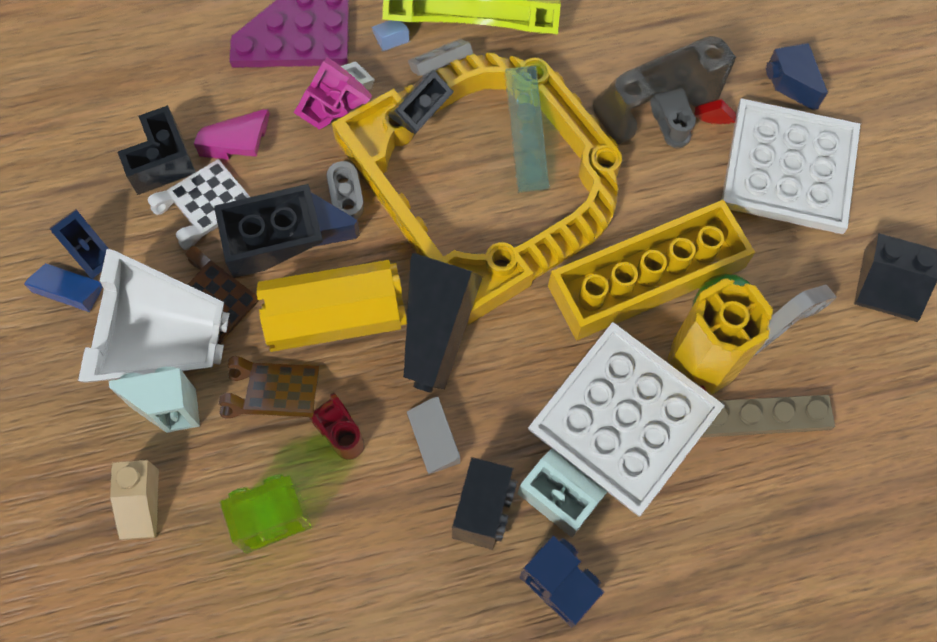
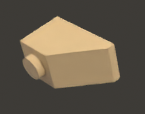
M148 460L112 462L110 499L120 540L157 538L159 469Z

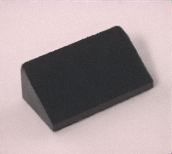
M432 69L422 76L388 113V116L413 134H416L454 91Z

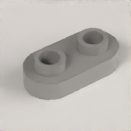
M336 162L327 171L332 205L358 219L364 211V202L357 169L349 162ZM340 179H348V181L345 183L339 182ZM347 205H352V206H354V207H353L352 209H350V210H345V209H344V207L347 206Z

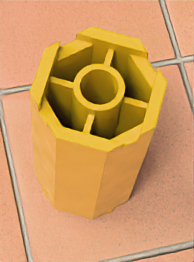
M389 260L259 281L257 285V299H264V304L259 309V315L265 342L269 346L270 352L401 330V325H407L397 264H390Z
M723 279L702 291L672 342L668 363L698 386L704 385L707 393L710 395L731 384L769 338L770 328L768 329L769 321L772 319L773 309L754 285L745 283L744 286L733 284L735 282L733 280Z

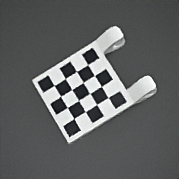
M217 159L168 190L150 195L148 203L156 215L163 214L173 203L178 206L192 224V226L184 227L176 232L179 245L184 250H188L204 235L218 227L214 205L245 199L250 196Z

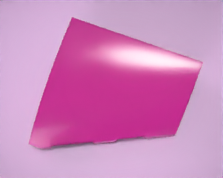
M326 57L310 86L302 96L294 114L316 128L321 129L329 125L332 120L349 114L352 109L359 105L367 104L372 95L350 73Z
M262 109L202 127L194 142L199 157L229 160L230 154L257 157L261 137H265L270 115L269 110Z

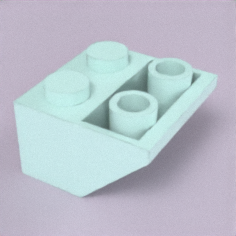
M171 366L160 367L155 370V373L144 375L140 373H127L122 375L120 379L109 381V388L130 408L166 433L200 427L196 388L180 368L176 369Z
M553 448L541 458L520 484L518 490L519 496L570 537L575 535L607 493L605 489Z

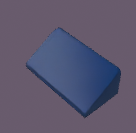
M46 263L31 275L24 284L32 293L87 312L91 311L103 288L99 281Z

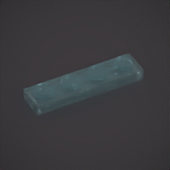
M536 66L505 69V81L518 193L548 190L549 179Z

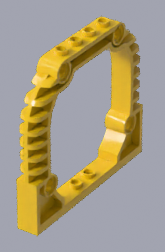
M485 53V55L481 56L472 54L467 55L466 58L461 60L456 59L450 62L448 66L435 70L454 91L436 112L466 95L483 89L508 90L512 97L520 104L527 107H539L581 159L579 178L589 192L587 200L572 214L515 248L511 244L498 242L492 244L486 254H471L453 250L443 256L427 235L428 229L420 216L415 218L411 213V206L403 193L398 194L383 174L387 172L389 160L395 146L408 144L414 136L412 132L403 126L395 127L394 125L398 123L388 116V113L414 85L411 84L405 87V90L399 93L392 89L332 122L335 140L416 253L483 276L467 322L468 325L529 288L534 279L590 246L608 228L615 213L618 197L617 176L622 163V155L618 150V145L611 136H607L600 128L597 118L585 110L578 95L571 93L565 85L562 76L558 72H554L548 63L539 58H530L523 61L514 56H510L509 59L499 57L495 53ZM600 164H606L609 167H602ZM504 260L508 265L500 267L495 265L494 262Z

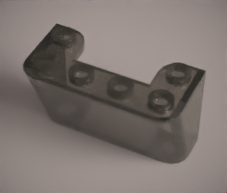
M714 36L702 38L624 72L594 98L592 103L593 110L608 134L619 145L630 140L636 134L637 122L631 113V109L649 102L657 93L682 87L686 92L688 103L693 106L719 100L736 56L722 39Z

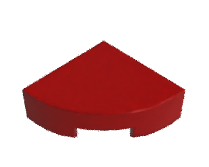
M723 99L695 107L694 116L703 122L731 124L736 121V113Z

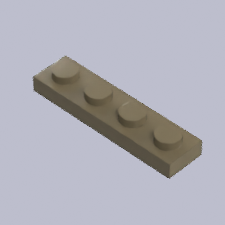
M829 395L722 400L720 402L725 406L700 438L832 430L835 427L830 397Z

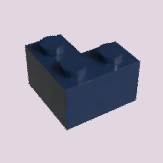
M553 535L523 568L519 578L572 628L602 596L604 591L599 587L601 581L591 571L585 569L582 572L577 567L581 562L576 557L579 554L577 549L566 539L562 538L559 541Z

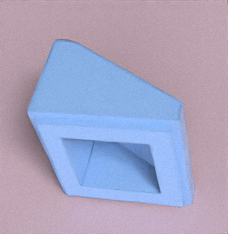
M389 20L372 26V31L382 51L409 42V31L402 21Z

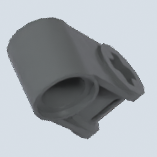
M681 87L651 95V110L659 124L665 142L674 148L686 146L690 142L691 130L694 128L696 120L684 89Z

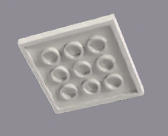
M741 99L737 108L721 200L724 199L730 210L844 234L848 229L860 123Z
M612 322L531 423L528 430L640 517L725 405Z

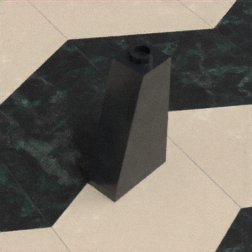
M412 253L410 259L403 377L415 381L414 388L432 393L433 388L444 390L446 388L483 276L467 269Z

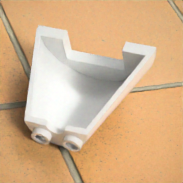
M106 250L100 283L104 289L92 346L91 348L85 347L78 378L79 382L89 383L120 379L122 375L127 373H140L141 375L155 373L156 369L166 366L175 367L176 369L180 368L181 371L212 368L213 364L221 363L224 345L218 344L220 332L227 331L230 314L223 312V301L115 250Z

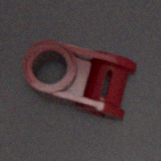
M333 392L330 395V399L316 408L313 417L309 418L338 456L346 460L355 459L363 452L364 440L348 410ZM353 435L356 437L355 441L349 446L339 445L343 436Z

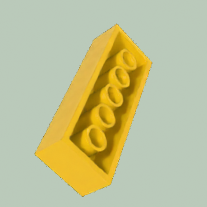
M723 199L552 270L548 288L574 338L578 341L608 328L612 322L617 324L694 291L714 276L733 274L745 269L754 256L755 250Z

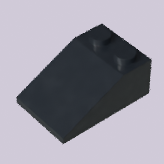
M309 184L214 205L225 263L233 278L265 271L323 243Z

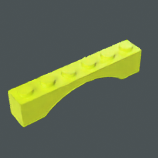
M383 0L382 20L468 23L505 27L527 32L558 34L561 2L560 0Z

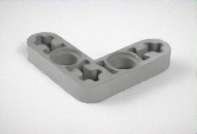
M822 285L805 290L791 299L772 315L768 329L770 328L769 338L754 356L797 321L813 316L825 309L837 298L834 292L827 285Z

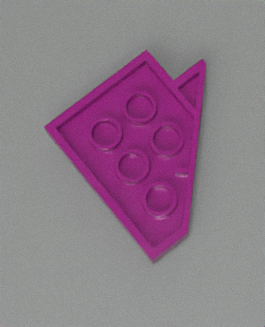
M275 0L231 36L229 60L231 67L321 66L326 57L339 66L348 64L349 0Z

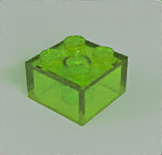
M283 474L270 476L263 480V485L253 489H249V487L236 489L228 494L229 498L219 501L232 543L246 554L313 528L300 489L290 475L285 477Z

